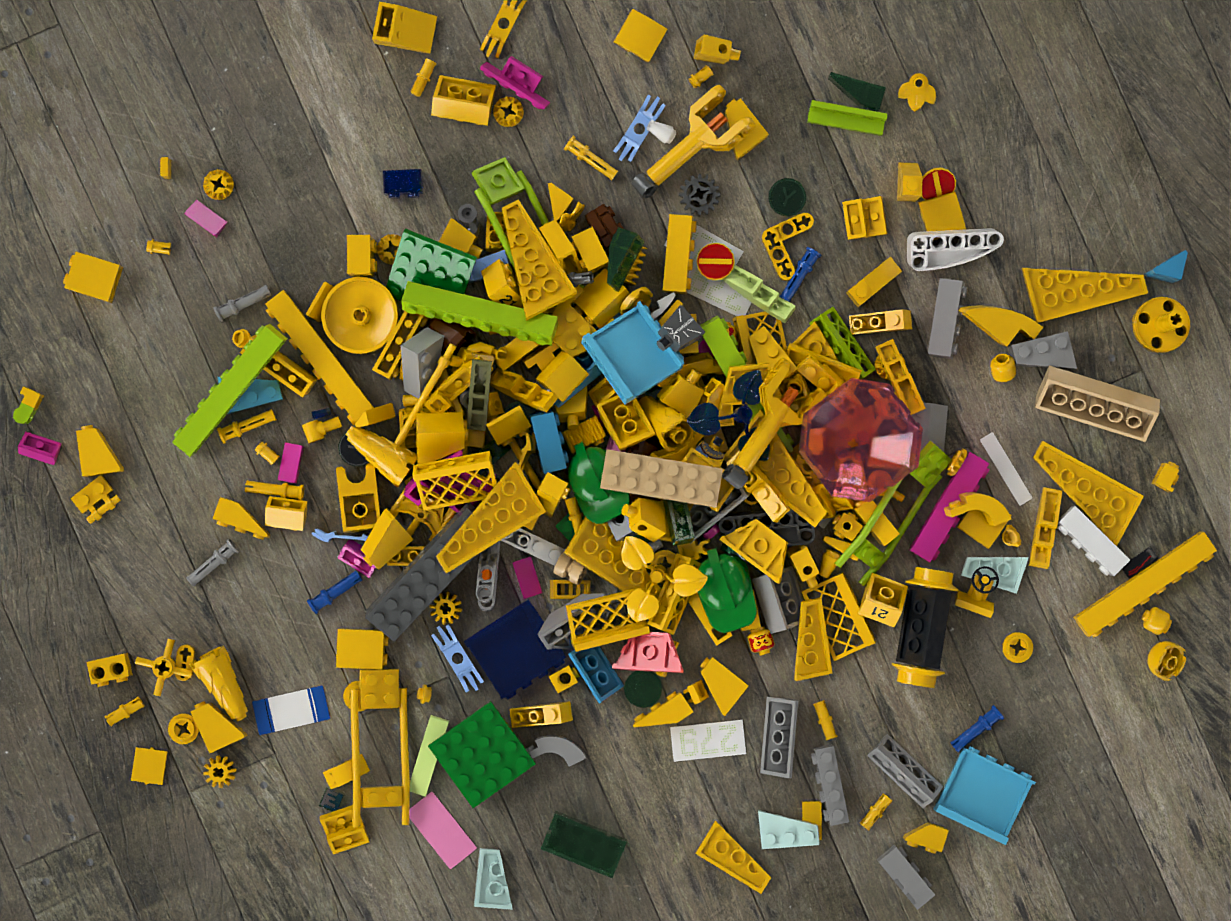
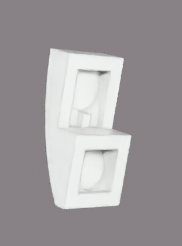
M674 292L657 301L659 309L651 313L653 320L659 318L669 308L676 296Z

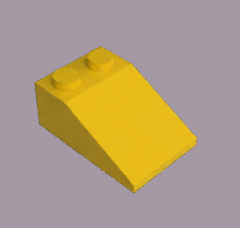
M617 395L597 404L599 416L620 451L656 435L637 398L624 405Z

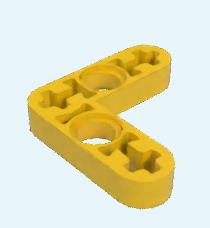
M801 213L766 229L762 234L761 239L778 277L783 281H789L795 273L794 266L784 247L783 241L803 233L813 226L814 219L809 213ZM802 217H805V219L809 218L808 226L806 227L802 224L798 226L800 230L797 231L793 221L796 220L797 224L802 221ZM786 224L793 227V232L790 235H786L782 231V227ZM769 232L771 235H775L773 238L774 243L777 244L779 242L780 246H775L771 250L769 249L772 246L771 241H766L765 239ZM777 249L781 250L784 254L781 260H776L773 257V252ZM787 260L788 263L784 265L786 269H791L789 277L781 274L783 267L782 265L777 267V264Z

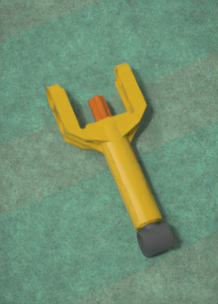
M721 85L711 88L690 107L689 135L646 171L647 175L640 173L633 179L632 185L643 198L652 196L657 189L656 185L659 186L702 148H709L714 151H730L754 130L756 123L750 117L740 119L718 138L714 132L728 121L727 118L720 112L707 124L702 120L723 101L726 90Z
M781 358L775 363L759 387L760 402L765 410V416L735 458L733 464H730L722 474V478L736 489H740L745 485L748 480V476L745 473H750L780 427L809 423L827 395L821 388L815 389L809 393L796 413L790 408L799 394L796 389L789 386L781 400L772 396L789 372L790 362L785 358Z

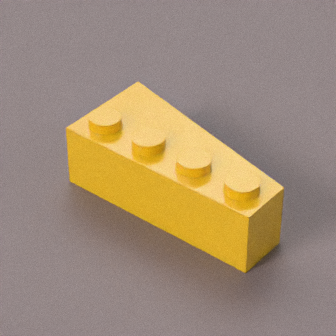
M547 472L539 486L536 496L546 511L544 514L551 518L561 499H566L571 489L568 488L570 484Z

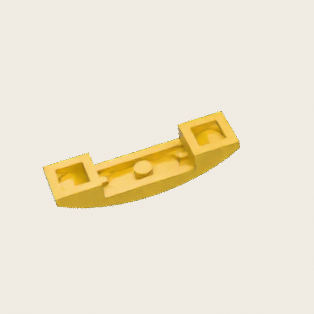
M480 356L474 358V359H477V360H484V359H483L482 357H480ZM472 360L451 374L424 403V406L432 413H444L451 407L452 401L470 386Z

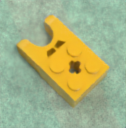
M371 463L366 465V475L360 483L350 482L347 479L345 469L342 466L337 467L336 475L343 533L372 530L381 516L375 467ZM358 507H362L363 510H366V512L363 513L362 516H359L358 513H355V510H358Z

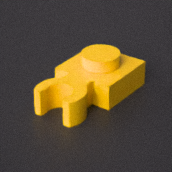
M695 539L692 543H680L677 545L679 554L693 560H698L702 558L701 553L708 555V550L705 549L704 545L711 541L710 539H705L698 544L697 539Z

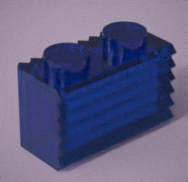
M384 170V195L388 196L389 199H398L400 195H407L408 198H418L419 194H423L422 170Z

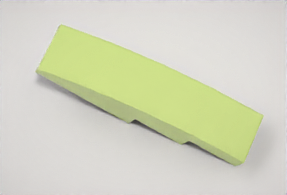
M735 264L730 275L722 279L751 303L783 323H786L795 311V305L779 297V292L764 285L762 279Z
M433 715L430 716L410 780V792L426 797L437 763V758L428 745L446 733L449 720Z

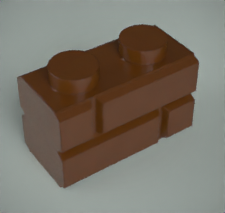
M602 204L587 213L585 219L590 227L594 228L605 250L622 240L625 230L620 222L616 223L613 219L615 213L612 208Z

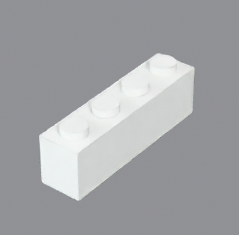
M1071 506L1059 518V526L1057 527L1059 531L1065 536L1068 534L1073 539L1071 542L1078 549L1082 548L1086 551L1085 556L1091 562L1096 561L1100 565L1099 570L1104 575L1115 576L1130 561L1076 506Z

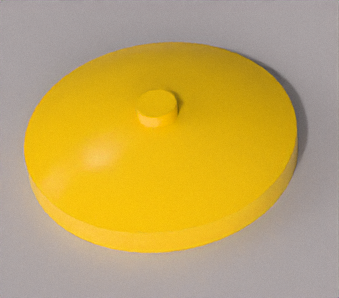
M353 277L343 280L330 290L322 306L321 319L324 331L333 344L350 353L367 354L387 344L398 324L399 312L394 296L383 284L367 277Z

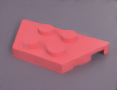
M650 632L649 634L629 638L627 644L620 651L622 654L618 661L612 665L614 670L684 672L671 634Z

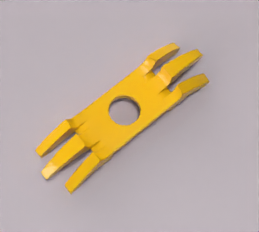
M509 0L503 1L480 50L484 51L489 39L493 38L487 50V57H490L499 41L500 43L495 55L499 59L506 40L528 0H522L517 10L515 6L518 0H511L509 6L507 5ZM502 18H506L509 21V26L506 29L498 26V22Z
M534 432L532 437L526 433V446L521 450L523 455L518 465L522 472L529 456L536 451Z

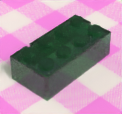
M555 811L549 825V830L551 831L547 830L541 850L613 878L627 839L612 833L610 836H607V831Z

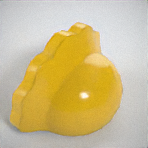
M1006 525V529L1002 534L1003 542L1007 546L1019 547L1021 545L1019 533L1012 525Z

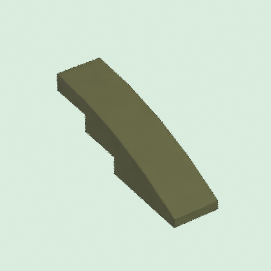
M472 359L467 429L486 431L492 361Z

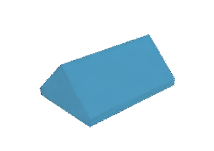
M600 646L577 652L572 650L568 653L598 703H601L624 686L615 670L612 669V665Z

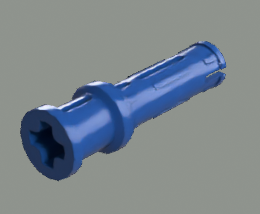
M808 246L803 258L797 262L798 268L779 296L788 302H791L807 273L813 271L812 267L816 260L822 256Z
M355 570L331 588L321 590L319 595L313 599H308L307 602L313 612L318 614L320 609L326 605H331L336 597L363 579Z
M994 705L991 706L992 709L985 715L979 716V721L950 742L957 752L985 730H991V726L1000 719H1005Z

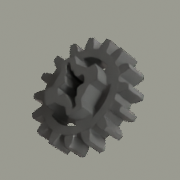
M701 174L698 175L697 179L691 175V181L689 182L685 179L686 186L680 187L684 191L679 193V197H683L680 204H686L684 210L691 209V215L695 211L698 216L703 211L708 215V209L714 211L713 204L718 205L719 203L715 199L720 197V193H716L719 186H713L715 180L708 181V175L704 179ZM699 183H704L709 187H702ZM692 185V194L687 196V190ZM697 191H699L700 193H705L702 199H700L699 197H694L696 196ZM712 194V200L707 205L706 199ZM690 203H697L700 207H695Z

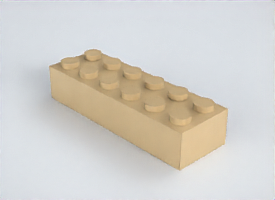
M1049 365L1036 394L1035 408L1146 442L1159 415L1160 399Z
M607 449L600 488L717 508L723 469Z

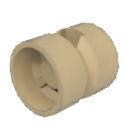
M563 552L555 564L553 573L562 578L567 576L568 581L579 585L585 577L588 568Z

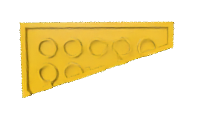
M517 462L513 463L436 555L445 573L460 566L546 512Z

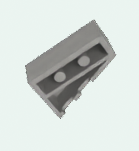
M428 327L401 345L404 391L418 399L438 365L437 361L441 356L444 340L443 335Z
M1068 331L1008 347L1010 356L1014 358L1016 366L1048 368L1050 365L1060 369H1077Z
M893 845L878 857L877 861L918 910L935 896L930 889L932 884L926 877L921 878L918 872L920 870L914 862L909 863L906 860L908 855L902 847L897 848Z

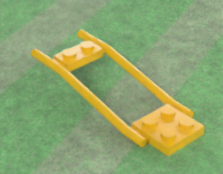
M399 669L360 670L359 689H351L353 827H360L361 807L402 806V825H409L410 777L407 688H399ZM399 708L402 786L361 788L358 709Z

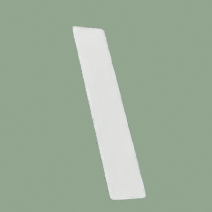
M991 432L981 438L982 445L1017 503L1021 506L1031 500V494L994 433Z

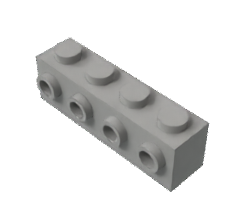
M943 278L939 280L928 354L932 357L953 359V356L957 355L958 343H956V337L960 336L961 324H959V319L963 317V314L958 310L964 307L962 300L967 295V287H965L963 281Z
M830 744L813 748L814 753L811 754L813 765H817L818 772H815L817 784H820L822 791H819L821 803L825 804L826 810H823L825 822L828 821L830 826L848 823L849 818L834 746Z

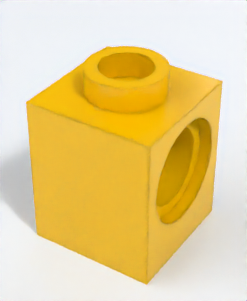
M570 665L549 675L557 693L578 683L577 678L580 677L576 668H571ZM568 673L571 676L570 682H561L560 675Z

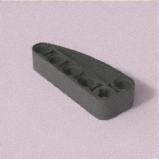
M791 508L786 513L790 516L789 521L784 522L780 519L776 523L771 519L770 523L765 524L788 542L787 546L808 545L815 539V527L805 519H802V517H799L800 515ZM765 510L728 513L720 519L719 529L728 535L737 528L745 526L741 521L743 518L761 521V517L768 516ZM724 520H731L733 526L726 528L722 522ZM808 530L812 533V536L810 538H803L801 533Z

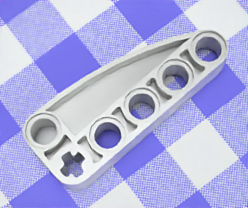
M992 228L913 232L907 238V262L916 271L948 268L978 259L994 251L1003 244L1004 238L1000 232ZM993 234H996V235H997L996 241L993 242V243H990V242H989L990 236L993 235ZM974 235H978L977 242L971 244V237ZM959 236L958 243L953 245L951 243L952 238ZM940 237L939 244L934 246L932 244L933 239ZM917 238L921 240V243H918V246L914 244V241H917ZM916 257H921V263L918 265H914V259Z

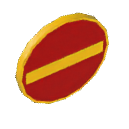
M933 168L922 176L921 197L924 200L954 192L956 179L953 173L945 168Z
M711 243L700 250L696 263L702 276L716 281L730 275L734 268L735 260L733 253L727 246L720 243Z

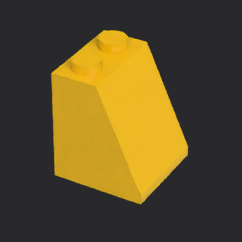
M462 412L416 413L418 464L433 462L465 449V441H468L467 419L463 420Z

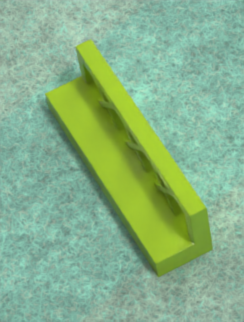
M812 100L807 123L882 136L888 114Z
M831 307L809 322L811 325L816 321L840 362L862 370L858 382L876 370L834 307ZM828 314L832 316L834 323L830 321L827 316ZM839 331L843 332L845 339L841 337ZM850 347L855 350L856 355L851 352ZM861 363H863L866 366L868 371L865 372L863 370V368L861 367Z

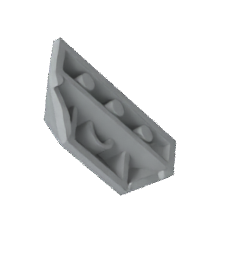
M603 593L581 594L550 613L538 633L547 650L552 648L570 649L573 647L566 605L605 595ZM595 604L589 611L597 614L602 606ZM581 609L571 610L572 616L576 619L583 612ZM605 609L600 617L607 620L611 611ZM587 613L582 622L589 625L594 617ZM597 620L592 628L596 630L602 629L605 623ZM579 624L575 630V635L583 634L586 628Z

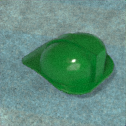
M583 442L575 445L577 454L572 457L568 466L570 487L584 515L593 523L603 524L622 514L623 506L630 503L629 493L600 488L606 450L599 447L587 448Z
M716 548L708 550L709 558L699 567V570L708 576V580L703 588L698 591V595L710 624L722 633H728L751 625L756 618L757 607L746 563L737 556L719 555Z

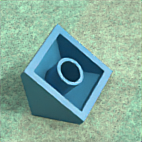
M1184 250L1146 272V277L1169 283L1181 280L1188 252Z

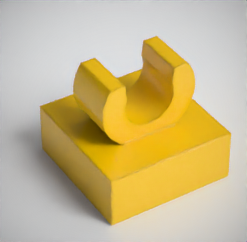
M702 680L694 682L683 691L684 694L690 693L691 699L687 702H694V705L709 698Z

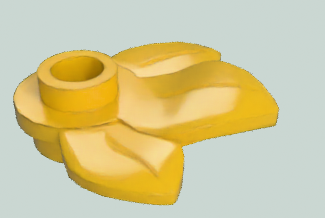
M915 73L910 77L909 82L900 86L898 98H907L909 107L915 112L923 106L924 102L934 104L936 101V91L934 87L928 84V79L924 74ZM918 79L922 80L921 86H916L915 84Z
M578 202L571 214H562L559 225L563 232L571 231L575 227V221L583 212L584 204L582 205Z

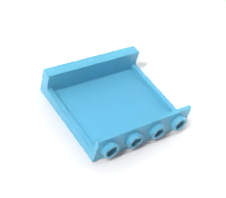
M641 301L637 302L636 307L596 332L584 335L581 340V344L624 405L681 370L684 365V358L679 351L674 352L670 347L665 351L659 349L657 341L661 339L658 334L661 325L657 320H653L649 308L643 305Z
M971 746L968 749L962 748L934 810L1006 845L1009 839L1007 836L1032 784L1035 785L1036 782L1031 780V775L1023 771L1021 774L1014 772V767L1006 763L1003 766L996 763L998 759L988 754L986 757L979 755L980 751Z

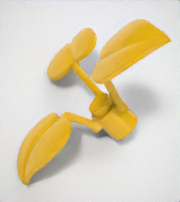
M633 536L625 537L621 552L624 565L632 570H639L642 566L651 569L650 579L652 583L647 592L637 588L628 597L627 609L633 621L647 620L656 615L659 610V601L650 592L655 583H661L665 577L674 583V591L681 596H691L697 593L707 582L708 576L690 564H681L676 567L673 572L674 579H672L663 565H647V563L652 562L654 559V551L647 542Z

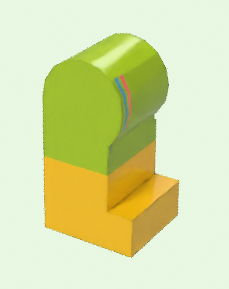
M23 386L20 394L24 395L20 406L15 409L13 418L17 423L28 424L33 420L44 395Z

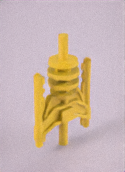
M404 490L389 511L395 518L399 512L409 513L414 517L406 530L410 536L413 535L421 522L426 524L432 532L428 539L430 541L456 514L450 507L445 515V507L424 511L422 503L417 506L403 495ZM430 494L426 498L427 504L434 503L437 498Z

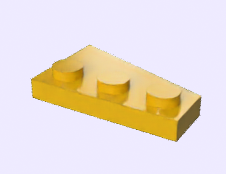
M765 326L749 336L757 364L769 363L772 369L781 358H785L790 362L789 372L781 384L798 372L795 364Z

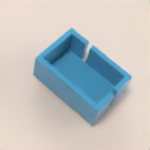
M549 409L547 413L539 411L529 414L543 473L566 469V463H569L567 452L562 450L561 446L565 443L561 431L557 429V426L560 425L558 414L554 413L552 409Z

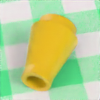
M827 548L826 552H823L819 575L829 579L837 566L835 562L841 554Z

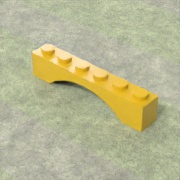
M712 377L704 387L697 413L693 419V423L697 428V435L693 434L694 442L688 449L675 454L673 451L669 453L663 448L652 452L650 457L681 462L691 447L695 449L697 443L708 433L710 427L717 420L725 385Z

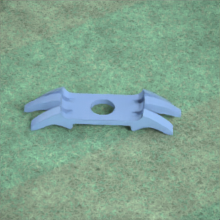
M647 95L627 132L613 150V152L617 153L623 144L627 142L619 157L620 161L625 158L632 146L635 148L628 161L631 162L649 133L647 130L649 122L651 120L656 121L666 105L662 104L656 114L652 116L660 100L658 96L646 112L644 110L651 98L650 95ZM636 124L644 125L645 131L643 134H636L634 132Z
M318 528L315 529V532H312L313 536L328 543L332 538L366 541L369 536L366 533L362 534V536L338 535L336 531L326 533Z
M449 624L446 628L453 639L451 641L443 629L438 626L437 629L445 645L441 643L435 634H432L431 637L445 655L465 692H468L469 689L463 676L468 679L475 691H477L478 686L470 672L473 671L480 683L484 682L482 677L470 661ZM454 653H461L463 655L462 663L456 664L452 661Z

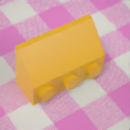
M440 75L433 95L431 115L488 126L496 85Z

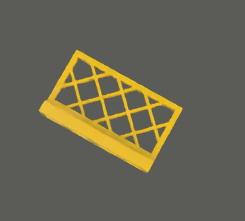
M765 311L736 316L732 319L733 325L736 328L739 353L743 351L748 360L745 362L746 365L756 364V358L749 340V332L755 333L762 324L771 330L770 334L774 332L779 335L780 341L778 344L781 345L785 353L787 351L782 322L776 319V323L771 327L764 322L767 315H770ZM754 318L760 322L755 331L748 327L747 319Z
M490 451L413 465V479L416 482L424 511L483 500L488 494L482 490L486 483L492 487L497 484ZM480 469H489L490 473L486 478L478 474ZM464 472L471 475L467 481L458 476ZM443 476H448L452 478V480L447 485L439 481L440 478ZM474 477L483 481L479 488L470 484ZM428 479L433 483L428 489L421 485V480ZM455 481L464 485L460 491L451 487ZM436 484L444 488L441 495L432 491ZM467 487L476 491L472 496H467L463 492ZM448 491L456 495V497L451 500L445 498L444 496ZM429 494L437 498L436 502L427 504V496Z
M844 572L819 583L813 588L801 591L805 600H810L807 593L813 590L821 593V599L823 594L834 598L831 608L823 605L824 609L830 610L825 620V625L829 624L838 628L834 638L827 635L829 652L834 661L876 643L866 617L858 614L860 605ZM833 581L838 588L835 595L825 592L827 584ZM836 599L844 601L846 605L844 612L833 609ZM831 612L842 615L839 625L828 621ZM844 616L853 620L852 630L841 626ZM840 629L850 632L847 643L836 639ZM852 634L860 636L863 644L858 646L849 644ZM835 641L846 645L844 652L836 655L833 650Z
M637 588L566 605L571 644L575 652L650 633L647 620L636 622L630 619L629 613L626 616L619 613L623 605H627L630 593ZM617 599L620 603L614 610L608 605L612 600ZM595 604L602 606L597 614L589 611ZM581 609L583 612L576 619L572 616L571 610ZM605 609L613 612L608 620L600 617ZM587 613L594 617L589 625L582 622ZM616 615L623 618L619 625L611 623ZM597 620L605 623L602 629L596 630L592 628ZM579 624L586 628L583 634L575 635V630Z

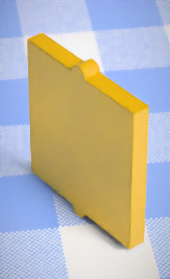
M136 747L131 781L144 782L146 785L149 783L163 785L168 751L155 750L153 747L150 749Z

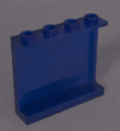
M530 599L464 641L499 693L501 700L505 697L509 700L517 694L515 691L520 687L523 690L533 684L532 679L537 676L541 679L549 673L548 669L552 666L558 668L564 664L565 661L563 659L567 657L562 649L552 648L547 650L539 638L538 633L544 621Z

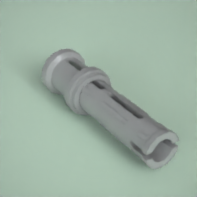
M264 285L236 300L230 299L224 305L215 306L213 309L221 323L223 319L231 315L236 316L240 310L272 295L267 285Z
M227 539V543L220 549H215L213 556L186 577L192 586H196L198 582L220 564L227 563V559L234 553L240 552L231 539Z

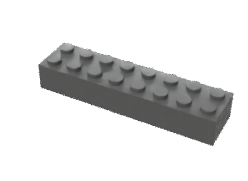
M470 502L466 503L366 610L365 618L394 642L474 558L472 557L448 573H445L436 558V555L476 509Z

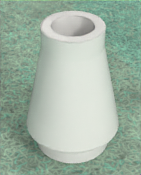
M651 120L647 126V130L663 143L670 144L675 138L676 130L673 129V126Z

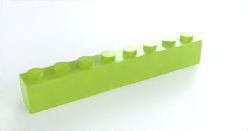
M410 281L407 282L401 300L402 310L410 314L417 313L427 318L442 319L447 323L454 322L464 327L479 328L485 332L492 331L502 336H513L522 341L530 340L539 345L552 346L558 327L557 316L540 313L526 321L523 308Z
M717 315L700 325L705 331L703 338L726 378L730 366L746 365L745 362L748 360L743 351L738 352L736 346L739 344L734 335L730 336L726 329L729 326L724 318L720 319ZM761 402L741 404L750 421H752L760 409L765 414ZM780 427L777 434L790 453L794 450L791 446L794 442L789 433L785 435L782 430L784 427Z
M271 324L265 327L262 325L256 331L257 337L253 341L250 340L244 346L245 352L242 355L236 356L232 361L233 367L230 370H225L220 376L221 382L211 387L209 397L207 399L203 398L197 405L199 408L195 414L192 412L185 420L187 424L184 428L180 427L175 432L174 436L176 438L172 443L187 456L191 457L196 454L288 339Z

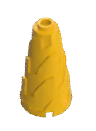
M645 396L639 400V404L659 439V443L669 453L673 451L677 454L685 451L694 442L692 437L693 434L697 435V428L688 417L651 396Z
M351 426L346 433V436H348L347 441L396 487L402 484L405 477L412 470L413 465L417 462L416 453L403 446H398L387 438L380 437L362 427Z
M222 645L200 656L199 661L195 659L190 663V666L198 679L202 680L230 718L240 721L247 716L246 712L248 710L231 665L232 661L225 646Z

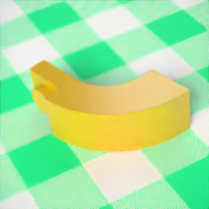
M976 492L959 494L960 500L950 502L949 506L944 508L946 516L955 517L971 510H979L985 516L987 524L992 526L1012 520L1009 512L1001 502L993 497Z

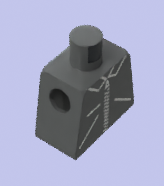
M680 305L658 331L661 339L657 341V346L662 351L670 347L674 352H678L697 342L704 335L705 331L686 309Z

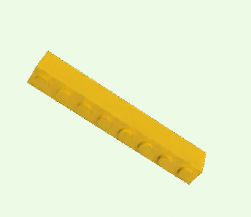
M282 290L265 303L268 307L266 312L272 319L276 318L278 320V328L283 334L288 333L291 337L289 340L291 345L295 349L299 348L303 353L300 355L307 365L310 363L313 366L312 372L318 380L323 379L326 383L324 385L326 391L330 395L334 394L336 396V404L341 410L346 409L349 413L347 418L355 425L361 415L366 410L374 408V406L286 291Z
M1198 532L1073 618L1087 637L1092 636L1094 638L1103 632L1102 628L1108 625L1110 627L1119 621L1117 618L1123 614L1127 616L1134 611L1133 607L1138 604L1143 605L1147 603L1151 595L1154 593L1158 595L1166 590L1165 586L1170 582L1174 584L1182 579L1181 575L1185 572L1190 573L1197 569L1198 563L1201 561L1207 562L1214 557L1213 553L1217 550L1205 532Z

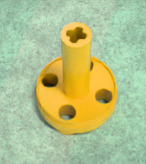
M1156 297L1144 302L1132 318L1135 338L1149 352L1165 353L1175 350L1183 344L1190 330V318L1186 309L1178 301L1168 297ZM1164 302H1168L1171 305L1169 312L1164 310ZM1140 314H1144L1147 317L1145 324L1139 321ZM1182 327L1183 335H1177L1175 329ZM1153 338L1159 341L1158 348L1152 346L1151 341Z

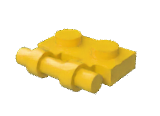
M103 475L98 476L70 498L82 514L88 510L91 512V515L86 518L90 524L95 520H100L104 513L109 509L113 510L116 504L121 501L118 495L112 498L108 496L113 491V488ZM103 499L105 504L97 509L94 505Z

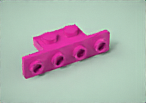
M513 56L509 57L502 71L488 62L481 65L480 69L484 71L483 73L487 77L495 78L501 86L515 91L518 97L531 101L534 107L544 110L549 106L550 102L535 93L544 76Z

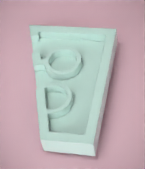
M967 557L961 576L971 579L976 569L983 566L991 567L997 572L999 577L997 588L1017 594L1029 557ZM988 569L979 570L982 575L987 574L990 578L995 577L994 573ZM993 580L994 583H993L992 586L995 587V585H996V580Z
M758 810L762 849L820 845L817 824Z
M480 848L474 907L513 910L499 849Z

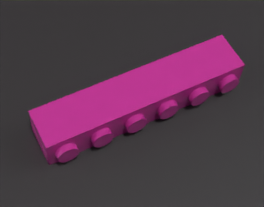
M967 452V457L958 472L952 476L908 551L927 562L936 560L940 553L938 550L940 545L947 542L950 534H948L951 527L955 528L960 520L958 515L955 517L946 516L944 508L948 507L950 502L960 500L959 494L977 492L980 487L978 482L988 474L990 469L987 467L990 463L971 452Z

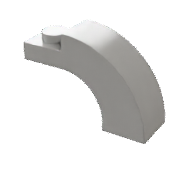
M558 735L538 737L535 739L537 747L534 748V745L526 748L532 758L544 753H556L565 759L569 767L586 759L585 753L575 742Z

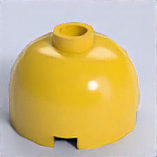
M1171 641L1157 643L1148 654L1147 664L1150 671L1164 681L1172 680L1170 677L1173 675L1177 677L1186 663L1185 649Z

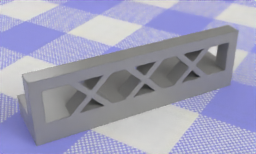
M888 734L867 755L922 808L933 802L943 788L931 774ZM887 742L891 746L892 751H888L883 745ZM899 756L905 759L906 765L900 762ZM913 770H917L919 772L920 778H917L914 775ZM927 783L936 788L934 792L928 788Z

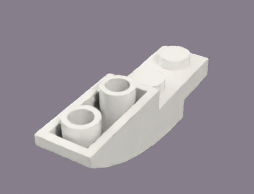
M521 528L501 540L554 566L560 555L565 551V549Z

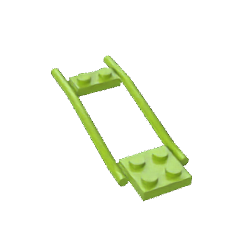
M506 157L473 170L472 176L480 187L474 193L482 204L514 268L509 241L491 205L525 190L542 226L549 221L523 171L520 170L515 173Z
M931 440L918 455L914 452L900 468L859 536L845 550L835 564L841 568L852 554L857 556L870 567L858 581L862 586H865L871 574H875L888 560L926 497L941 480L942 476L940 473L947 468L952 459ZM908 472L924 488L897 531L900 534L882 552L866 538Z

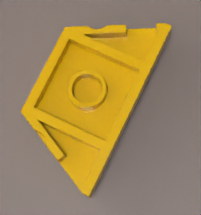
M758 519L720 538L723 543L776 583L780 584L788 545L785 539Z

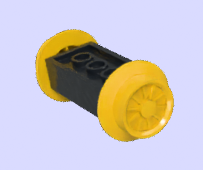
M915 567L914 578L905 581V583L922 585L924 588L908 585L896 656L897 662L906 664H891L898 669L897 682L935 688L937 676L945 674L944 671L935 669H940L952 592L940 591L939 588L959 592V589L952 585L954 573Z

